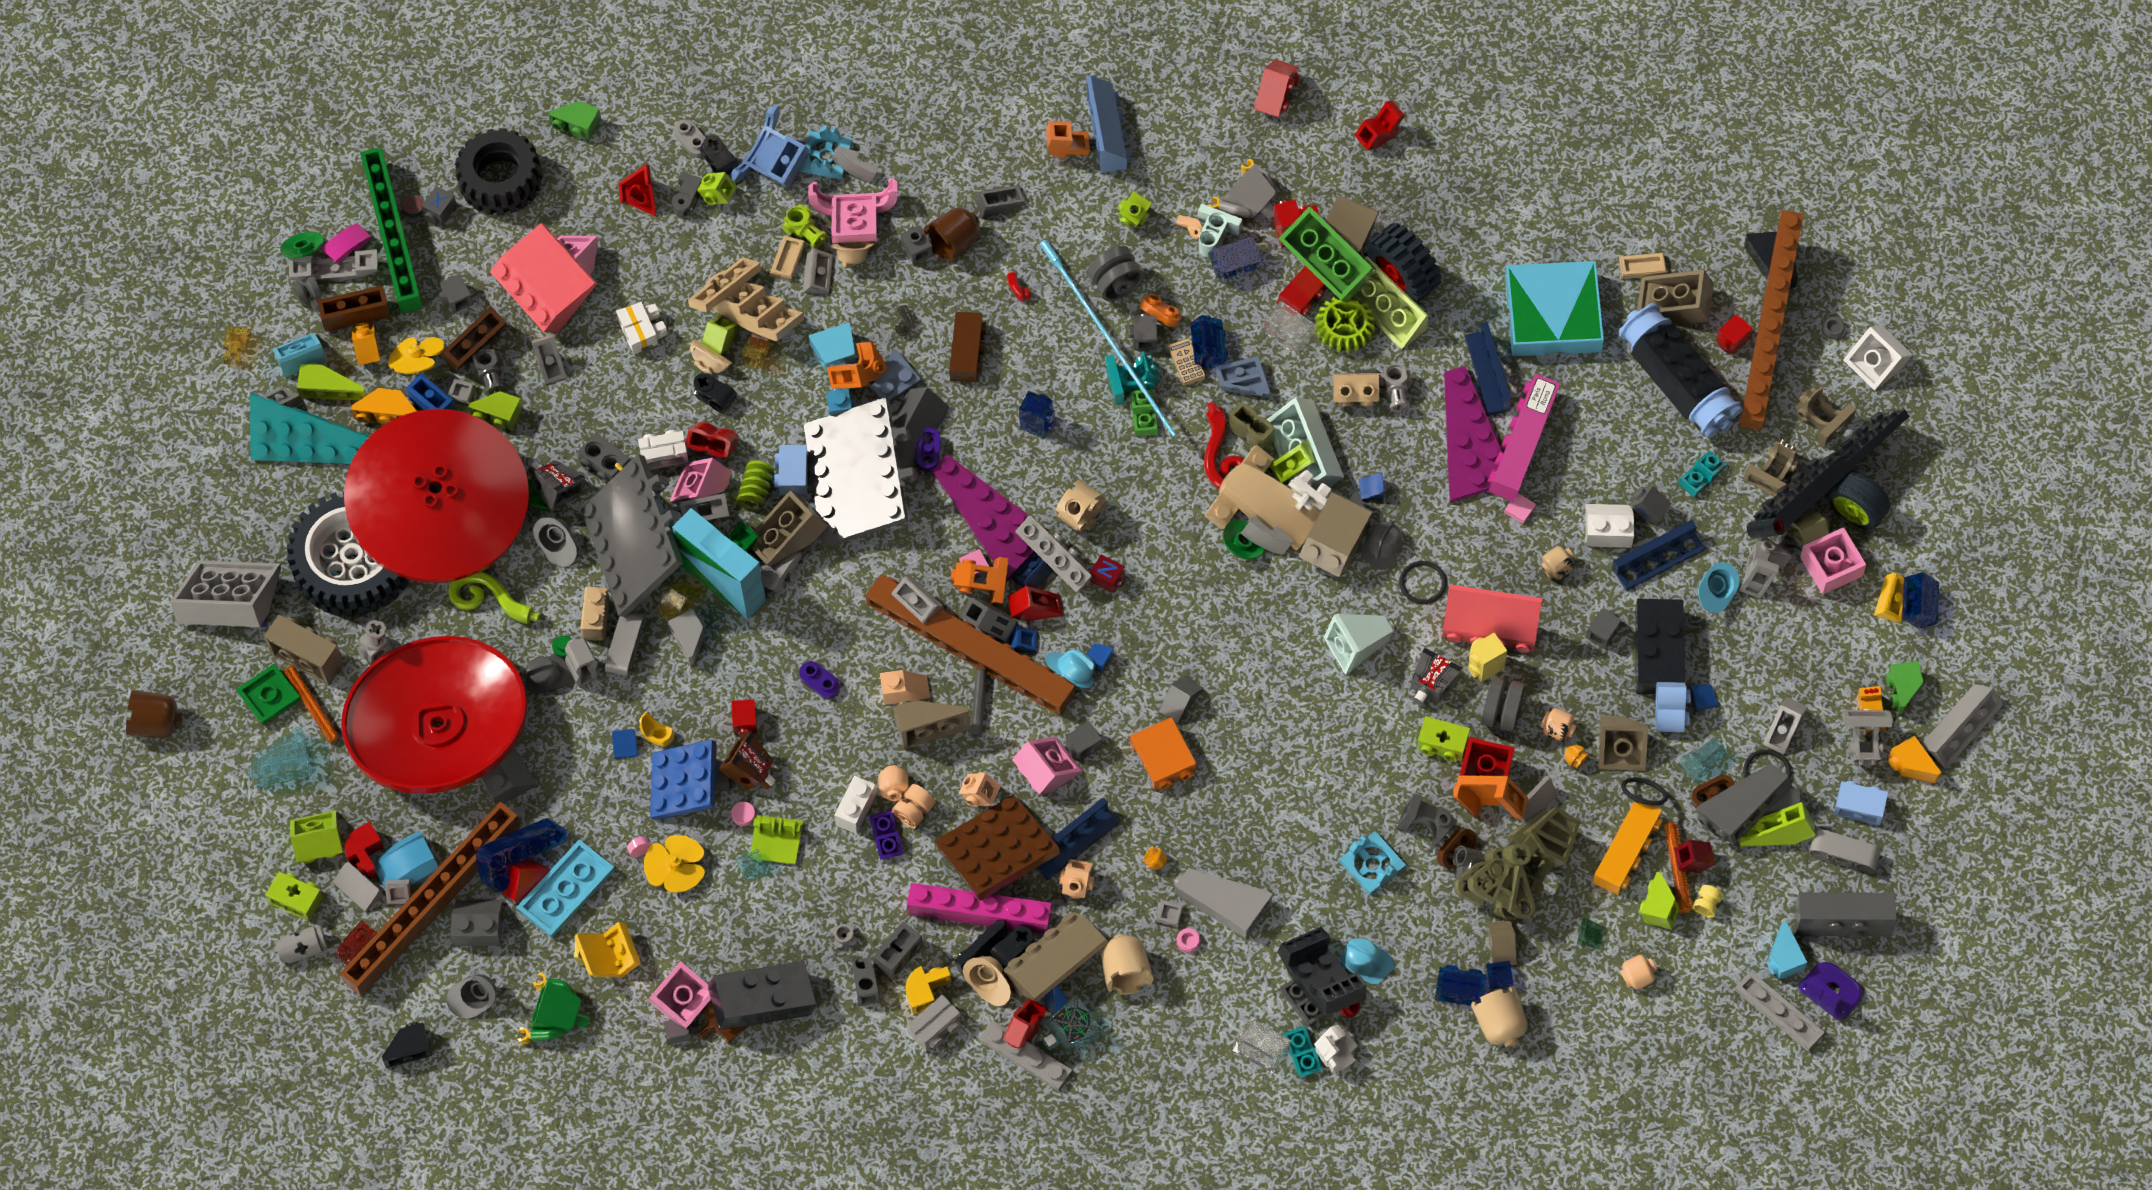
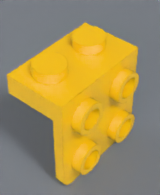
M617 922L604 934L578 933L575 936L585 968L592 977H624L641 964L625 922Z

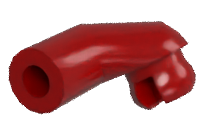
M1015 272L1008 273L1006 276L1008 285L1016 298L1021 302L1031 299L1030 289L1021 288L1017 274Z

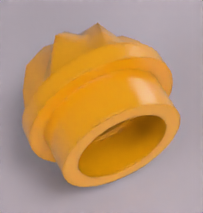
M1579 745L1570 746L1565 751L1566 762L1570 767L1574 766L1577 769L1582 766L1589 756L1585 752V748Z
M1152 846L1146 852L1142 862L1147 865L1148 869L1159 870L1166 866L1167 856L1161 848L1156 849Z

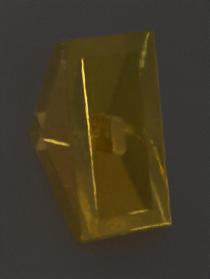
M686 580L668 587L656 614L668 622L687 612L703 592Z

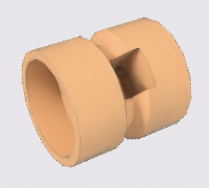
M912 784L904 794L905 799H900L893 807L892 812L902 823L915 829L924 819L923 814H928L936 804V801L925 789Z

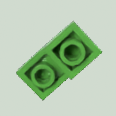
M1153 389L1147 390L1154 400ZM1141 390L1130 391L1135 437L1158 435L1154 408Z

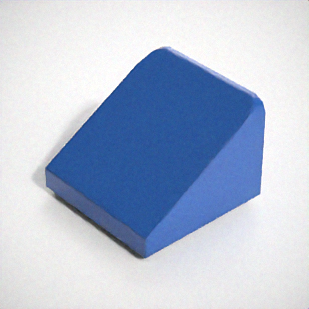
M1376 473L1359 479L1362 501L1384 499L1382 473Z
M1016 626L1009 638V645L1014 648L1015 652L1036 653L1037 631Z
M1096 643L1093 644L1087 655L1093 660L1095 664L1094 669L1102 673L1114 656L1113 648Z
M1712 685L1690 686V697L1696 712L1718 707Z
M635 729L612 731L614 759L638 757Z
M1058 985L1044 996L1047 1011L1054 1014L1059 1013L1064 1006L1069 1004V1001Z

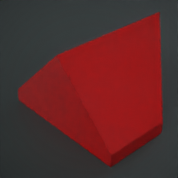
M645 164L618 183L620 203H627L656 217L650 165Z
M495 854L502 894L516 904L550 871L547 867L534 860Z

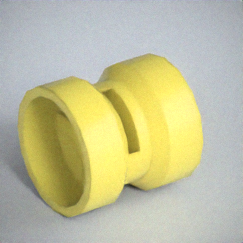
M1703 885L1699 891L1700 897L1695 900L1693 909L1701 915L1712 918L1717 912L1716 906L1721 902L1723 893L1713 886Z

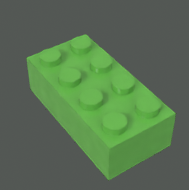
M1310 206L1279 238L1344 303H1347L1377 272Z

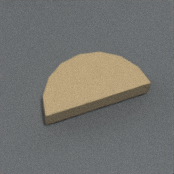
M694 339L691 342L690 352H692L695 360L694 364L701 371L708 374L720 373L731 365L732 362L698 340Z

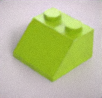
M336 810L290 820V839L296 863H311L317 858H334L343 853V843Z

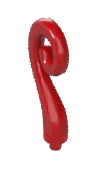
M1215 401L1207 404L1209 411L1206 413V416L1211 426V436L1205 451L1204 468L1210 482L1220 490L1224 478L1216 468V457L1227 432V420L1223 408L1217 407ZM1236 455L1226 457L1221 463V472L1227 476L1230 473V467L1240 465L1244 458Z

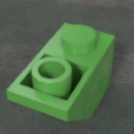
M581 101L551 110L548 114L550 125L554 129L568 131L578 139L585 138L590 140L601 121L599 108Z
M1919 661L1892 664L1889 672L1886 674L1887 687H1891L1893 693L1890 696L1891 706L1896 708L1898 716L1903 715L1921 690L1923 678Z

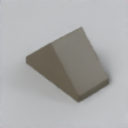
M1511 921L1487 923L1493 968L1517 966L1515 932Z

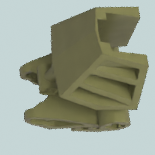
M1557 806L1553 807L1550 811L1540 810L1505 836L1509 841L1505 847L1486 851L1484 862L1474 864L1455 881V893L1476 906L1483 905L1484 901L1493 904L1492 914L1507 921L1531 917L1535 911L1532 894L1543 891V881L1546 875L1550 874L1553 867L1567 864L1581 822ZM1529 860L1540 864L1535 877L1525 873L1523 865L1528 863ZM1468 882V890L1463 891V883ZM1522 901L1527 902L1529 905V912L1526 915L1522 914ZM1506 909H1507V912H1509V913H1511V914L1513 915V917H1510V916L1507 915Z

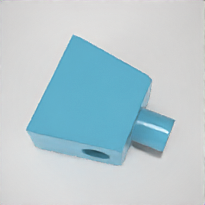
M850 323L809 335L811 349L826 373H828L827 367L856 363Z

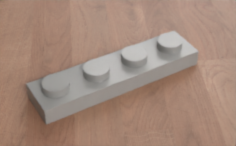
M1752 971L1735 987L1734 991L1806 1051L1809 1052L1823 1037L1825 1032Z
M992 1020L979 1038V1042L1052 1088L1060 1091L1071 1075L1072 1070L1028 1042L1022 1048L1010 1046L1003 1039L1007 1029Z

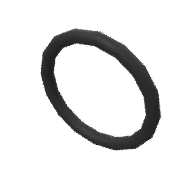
M1417 561L1403 569L1399 577V586L1403 595L1408 600L1417 604H1429L1435 602L1443 595L1446 589V577L1443 570L1436 564L1429 561ZM1417 566H1429L1435 569L1442 579V587L1439 593L1429 599H1417L1411 596L1404 586V578L1407 572Z
M1771 749L1758 750L1752 753L1744 763L1743 775L1746 778L1748 777L1750 762L1761 754H1770L1783 761L1789 780L1791 778V766L1788 760L1779 752Z
M1632 777L1622 781L1621 788L1623 793L1638 803L1658 806L1667 802L1668 794L1666 790L1651 780ZM1630 782L1645 783L1658 789L1662 793L1663 799L1649 801L1631 794L1627 790L1626 785Z

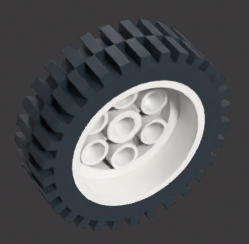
M344 491L343 497L338 498L336 492L331 493L332 500L327 502L323 496L318 499L320 506L316 507L312 503L308 506L310 512L308 515L305 512L299 515L301 523L295 521L292 526L294 533L290 532L288 536L290 544L287 543V552L289 554L287 559L299 591H302L307 601L310 599L312 605L316 608L321 605L322 611L327 613L332 608L334 615L341 616L342 610H345L347 617H354V610H358L360 616L366 615L365 608L371 607L372 612L378 611L377 604L380 602L386 607L390 604L388 600L390 595L394 599L399 596L398 587L402 590L406 588L405 578L387 571L376 562H370L371 558L360 547L350 529L344 505ZM344 536H351L348 540H341ZM329 552H335L333 556H324ZM351 555H358L353 560L348 559V557ZM326 562H329L330 564H329L328 567H327V574H326V573L324 572V571L326 570ZM333 570L342 571L338 576L331 575ZM364 574L362 578L355 579L356 575Z

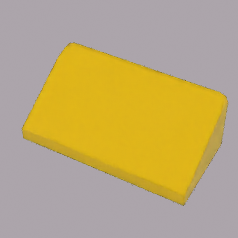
M1895 572L1886 575L1874 615L1901 623L1912 582Z

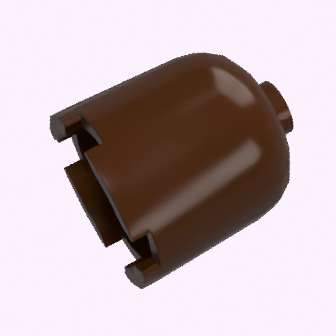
M953 208L926 225L924 232L926 235H929L932 251L941 260L947 258L948 263H950L979 240L981 234L980 221L974 213L964 208Z
M131 691L128 710H132L130 720H126V735L167 738L174 732L176 725H181L182 712L178 711L174 698L169 695L153 692Z

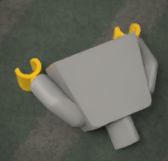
M1248 159V167L1241 165V173L1243 175L1222 198L1223 202L1220 203L1219 198L1214 196L1211 200L1216 205L1207 206L1233 216L1250 219L1261 212L1269 220L1274 215V206L1269 200L1276 193L1270 173L1257 165L1255 166L1253 160Z

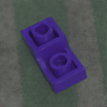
M887 811L869 816L880 860L903 855L893 812Z

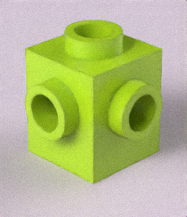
M726 172L709 173L703 177L697 191L709 205L729 203L738 186Z
M1133 191L1128 200L1123 198L1117 207L1120 211L1117 215L1121 218L1119 221L1128 228H1131V226L1136 228L1138 224L1143 226L1150 215L1147 213V210L1152 203ZM1130 210H1135L1136 214L1131 213Z

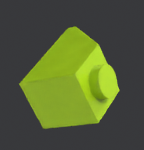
M720 314L707 322L702 344L721 355L729 349L741 326Z

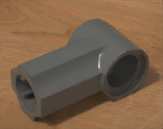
M1459 846L1453 855V863L1457 866L1456 879L1474 864L1484 862V854L1475 849ZM1468 882L1463 883V891L1468 890Z

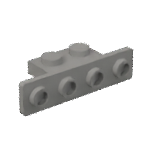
M1028 516L1017 528L1016 533L1075 592H1079L1092 578V575L1083 567L1085 564L1080 560L1082 555L1073 547L1069 549L1064 544L1066 539L1058 532L1054 534L1047 531L1032 516Z

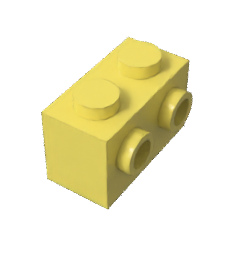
M1495 633L1486 638H1478L1472 643L1470 649L1468 670L1474 678L1478 677L1481 682L1505 669L1507 650Z

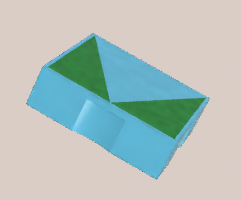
M1596 261L1506 265L1505 287L1507 306L1511 318L1509 330L1512 356L1545 355L1555 352L1569 354L1602 352L1604 338Z
M690 508L672 527L683 561L680 566L748 620L766 602L759 562Z

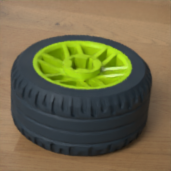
M1848 472L1828 492L1830 506L1836 514L1860 529L1876 528L1890 509V501L1885 491L1872 479L1857 472Z

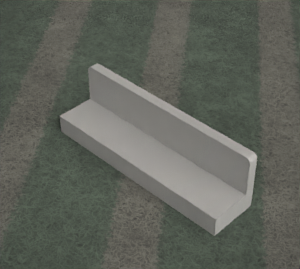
M1974 684L1921 743L1925 751L1933 755L1940 767L1947 769L2004 705L1994 688Z

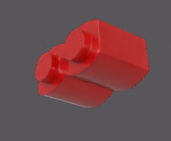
M698 422L688 429L685 444L693 450L707 451L715 457L725 458L736 451L739 435L730 429H718L710 423Z
M1031 999L1026 1000L1022 1008L1014 1012L1003 1039L1015 1048L1026 1046L1028 1040L1036 1035L1047 1008Z

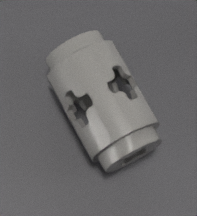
M312 926L282 936L280 940L275 941L282 964L286 962L290 964L323 953V950L328 949L327 940L321 926ZM302 942L303 945L308 947L305 950V954L303 952H295L296 948H301L297 943Z

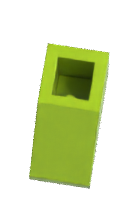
M499 391L470 403L468 408L470 415L493 424L497 429L505 430L506 428L513 430L523 406L520 398Z
M1656 872L1654 880L1652 879L1649 882L1646 900H1643L1640 905V913L1645 923L1672 930L1680 909L1662 873Z

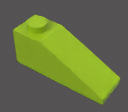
M317 363L300 364L297 384L300 398L359 401L367 396L365 387Z
M1800 802L1762 817L1739 840L1741 847L1797 844L1816 836L1813 819L1804 804Z

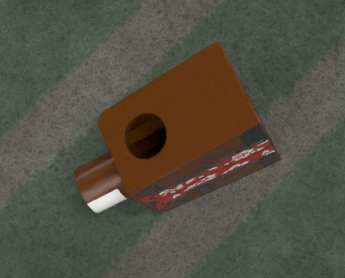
M751 732L736 740L718 769L728 778L748 790L758 784L765 790H768L776 781L768 773L773 763V758Z

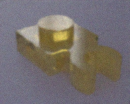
M228 326L223 343L224 350H227L223 354L225 364H228L231 357H235L236 366L241 364L240 352H247L251 336L250 329Z

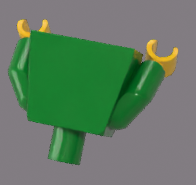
M543 973L537 974L538 979L543 981L541 983L533 982L535 988L540 991L529 1026L532 1030L529 1032L524 1027L520 1028L518 1032L521 1034L526 1033V1036L523 1039L518 1038L517 1040L525 1045L531 1041H548L567 1035L574 1025L586 1028L590 1015L578 1011L581 999L576 995V992L568 982L555 978L547 979Z

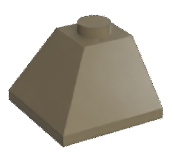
M1600 715L1598 769L1645 771L1648 725L1624 716Z

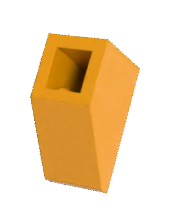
M362 322L356 324L352 328V341L358 365L380 361L374 323Z

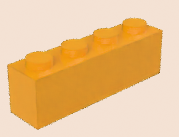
M1634 801L1594 874V884L1616 895H1619L1621 889L1626 890L1632 879L1629 877L1632 869L1637 871L1642 861V858L1639 857L1643 850L1647 852L1653 840L1650 838L1652 832H1658L1663 820L1660 819L1661 809Z

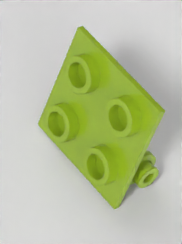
M757 815L753 822V827L755 828L749 859L796 865L803 821Z

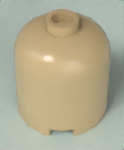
M1124 934L1116 935L1108 941L1109 943L1101 951L1108 991L1116 990L1118 995H1129L1140 992V987L1146 983L1150 986L1154 979L1143 942L1134 936Z
M1509 987L1510 992L1503 993L1502 989L1496 990L1480 997L1481 1003H1471L1472 1010L1484 1037L1491 1044H1504L1506 1048L1519 1043L1518 1038L1522 1037L1527 1031V1019L1515 987Z

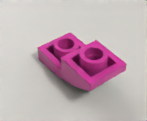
M356 223L334 236L321 249L338 265L353 250H361L372 239V236Z

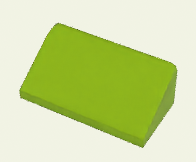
M1306 439L1269 465L1282 484L1315 462L1309 441Z

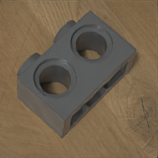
M595 433L578 450L580 464L586 470L592 469L596 472L597 477L603 483L609 482L620 472L617 468L607 469L609 466H615L616 463H619L624 468L630 462V458L598 433ZM593 453H600L596 457L591 456Z
M903 922L873 956L875 967L894 980L922 948V935Z

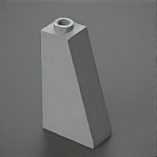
M1190 868L1184 874L1180 873L1174 882L1175 895L1245 939L1272 903L1273 894L1268 891Z

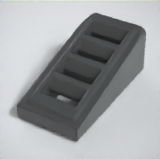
M1019 185L977 192L975 199L981 218L990 217L1026 204ZM1011 193L1014 194L1016 200L1011 199ZM1002 196H1005L1006 202L1003 201Z

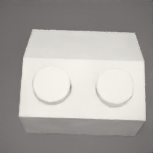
M1883 325L1871 326L1844 358V361L1872 389L1877 390L1897 374L1913 354Z
M1586 504V546L1632 548L1634 515L1629 505Z

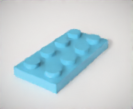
M578 840L520 902L516 909L549 937L553 938L615 871V868L585 843Z

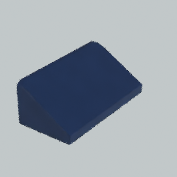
M1035 552L1011 579L1023 588L1030 586L1038 589L1054 570Z

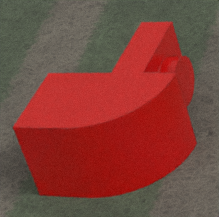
M1392 100L1386 101L1377 116L1365 119L1354 136L1367 151L1377 149L1398 134L1400 131L1398 126L1405 115Z
M369 821L355 829L348 836L345 843V853L349 863L352 866L356 864L361 874H367L370 880L377 877L376 868L369 856L384 847Z

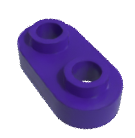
M925 428L917 443L916 462L918 468L924 472H931L940 460L941 439L939 432L934 428ZM924 434H928L927 436L932 438L933 442L931 444H927L924 441L922 445ZM925 460H931V461H932V462L929 463V464H925V463H924Z
M809 661L800 667L799 675L801 681L820 697L832 699L839 694L840 685L838 679L821 665ZM808 670L815 671L813 674L807 673ZM827 683L832 684L829 688L824 687Z

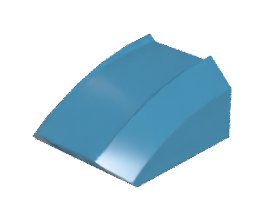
M420 830L390 847L376 859L374 864L384 888L386 880L409 879L410 889L412 890L424 884L438 869V865Z

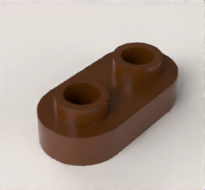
M1720 775L1697 786L1691 795L1692 805L1697 808L1700 804L1704 803L1698 799L1699 797H1705L1709 800L1721 793L1719 787L1723 786L1728 789L1735 784L1734 780L1727 775Z
M1458 828L1437 853L1439 865L1448 869L1456 868L1457 866L1453 863L1455 850L1459 846L1473 849L1476 844L1475 833L1471 829Z

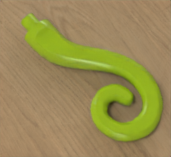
M480 572L468 578L452 581L449 585V599L453 605L461 610H474L482 604L484 591L477 585L469 587L470 592L474 595L471 600H464L460 596V591L465 585L478 583L488 587L493 592L505 613L515 621L530 624L531 621L539 622L540 613L534 612L532 606L514 601L506 588L488 573Z

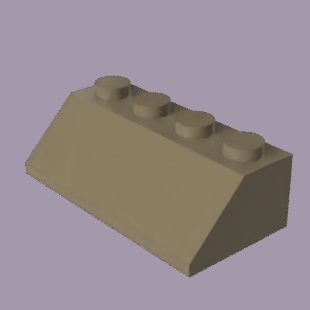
M1076 912L1069 913L1062 918V922L1055 928L1047 930L1044 933V937L1038 942L1030 944L1021 956L1012 959L1002 971L1017 993L1037 1002L1109 942L1083 915Z

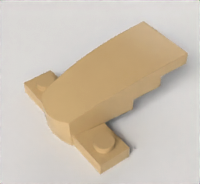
M744 257L727 270L712 276L705 284V287L688 299L689 307L702 312H708L713 308L733 323L774 341L780 340L804 320L803 312L785 307L784 299L766 295L764 286L747 283L749 279L761 271V263Z
M1255 445L1243 462L1224 478L1220 486V494L1204 516L1222 530L1236 511L1240 509L1250 520L1255 516L1270 530L1278 526L1294 540L1291 547L1298 550L1310 533L1320 511L1314 506L1310 511L1304 506L1299 510L1295 508L1298 501L1292 498L1295 492L1264 473L1274 458L1258 445Z

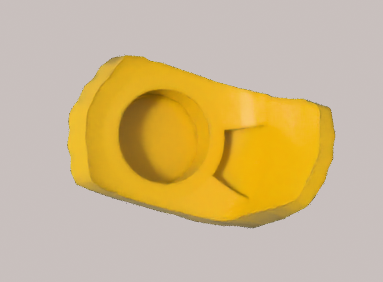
M648 712L641 716L639 721L640 730L646 740L661 747H667L673 742L675 732L672 728L659 723Z

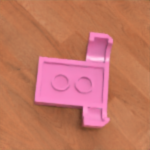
M889 178L888 187L879 193L844 195L824 194L819 190L818 183L813 182L809 185L808 189L809 202L818 213L832 216V243L877 241V213L886 212L895 205L897 201V181Z

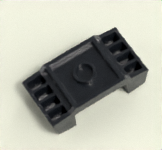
M1318 927L1281 943L1277 953L1285 964L1289 975L1312 1005L1317 1006L1327 1017L1334 1012L1365 1000L1366 983L1358 972L1348 975L1328 949L1330 935L1322 927Z

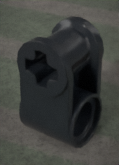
M710 135L701 144V155L708 162L714 173L726 172L728 175L734 168L739 166L737 159L719 137ZM708 145H714L716 148L709 150L707 147Z
M701 373L694 378L695 397L719 413H725L737 397V392L731 386L720 382L709 374Z
M1024 926L1015 928L1006 938L998 942L991 949L989 955L999 961L1002 968L1005 969L1012 959L1021 956L1026 951V948L1033 943L1031 930ZM1018 938H1021V939H1025V938H1026L1027 941L1024 942V941L1021 940V941L1019 942V941H1018Z

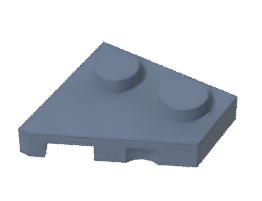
M894 349L885 363L888 369L879 379L875 380L871 389L878 399L886 397L891 403L905 394L908 389H912L920 384L921 379L901 354Z
M1259 356L1215 367V373L1221 390L1264 398L1270 397V390Z

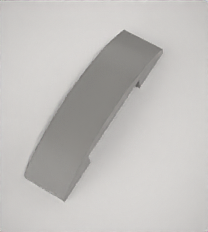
M377 249L355 251V256L346 257L338 265L331 258L312 260L311 256L289 258V279L306 282L307 278L314 276L316 282L351 280L378 271Z

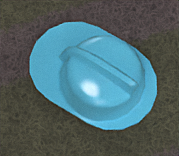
M1726 562L1716 563L1704 574L1698 588V597L1702 606L1709 612L1718 613L1723 611L1737 592L1740 578L1734 566Z
M1069 650L1065 654L1050 653L1045 657V662L1051 669L1074 685L1081 688L1093 686L1094 677L1092 674L1095 664L1087 654L1079 650Z
M1365 938L1350 940L1340 957L1343 966L1352 973L1358 972L1363 980L1370 984H1379L1394 969V962L1391 956L1371 940Z

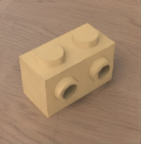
M1378 373L1333 374V402H1338V406H1352V402H1361V406H1374V402L1379 401Z

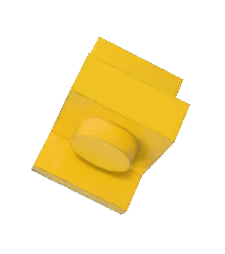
M920 966L909 975L906 982V995L913 1015L923 1012L934 1002L932 989L951 983L948 967H936L927 974H924L922 966Z

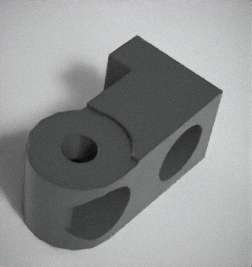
M681 172L679 176L681 188L679 193L672 198V206L676 216L684 218L692 213L700 196L697 190L702 183V178Z
M871 957L852 961L858 1005L862 1006L880 1002Z

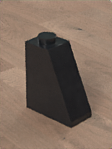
M1777 231L1749 233L1745 236L1744 248L1766 279H1768ZM1794 262L1789 290L1796 287L1798 279L1796 262Z

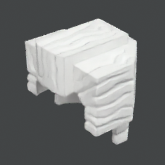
M1339 1025L1330 1027L1314 1044L1316 1046V1053L1325 1066L1330 1067L1333 1073L1342 1071L1356 1060L1353 1058L1352 1052L1358 1045L1349 1033L1346 1032V1029L1342 1030Z

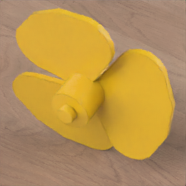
M430 337L417 345L415 338H407L391 353L388 366L394 369L395 372L403 374H414L429 370L435 366V361L424 356H435L444 350V342L440 338Z
M682 835L669 836L664 846L659 843L650 845L644 857V873L648 882L655 887L664 884L665 889L670 893L686 892L696 887L704 878L705 871L698 864L684 863L700 861L704 857V849L696 840Z

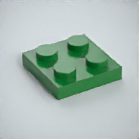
M272 664L236 689L238 695L262 726L301 701L298 693L275 664Z

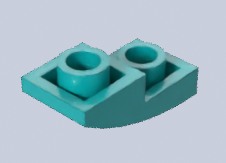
M1708 451L1696 461L1693 468L1679 478L1677 484L1690 495L1696 497L1725 469L1727 464L1712 451Z
M1305 1026L1282 1034L1299 1078L1322 1071L1317 1053L1312 1046Z

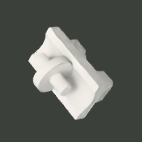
M1308 470L1296 476L1288 484L1289 487L1296 491L1292 495V498L1298 501L1295 508L1299 510L1304 506L1310 511L1315 506L1321 510L1332 489L1323 483L1320 484L1317 490L1309 486L1315 477Z

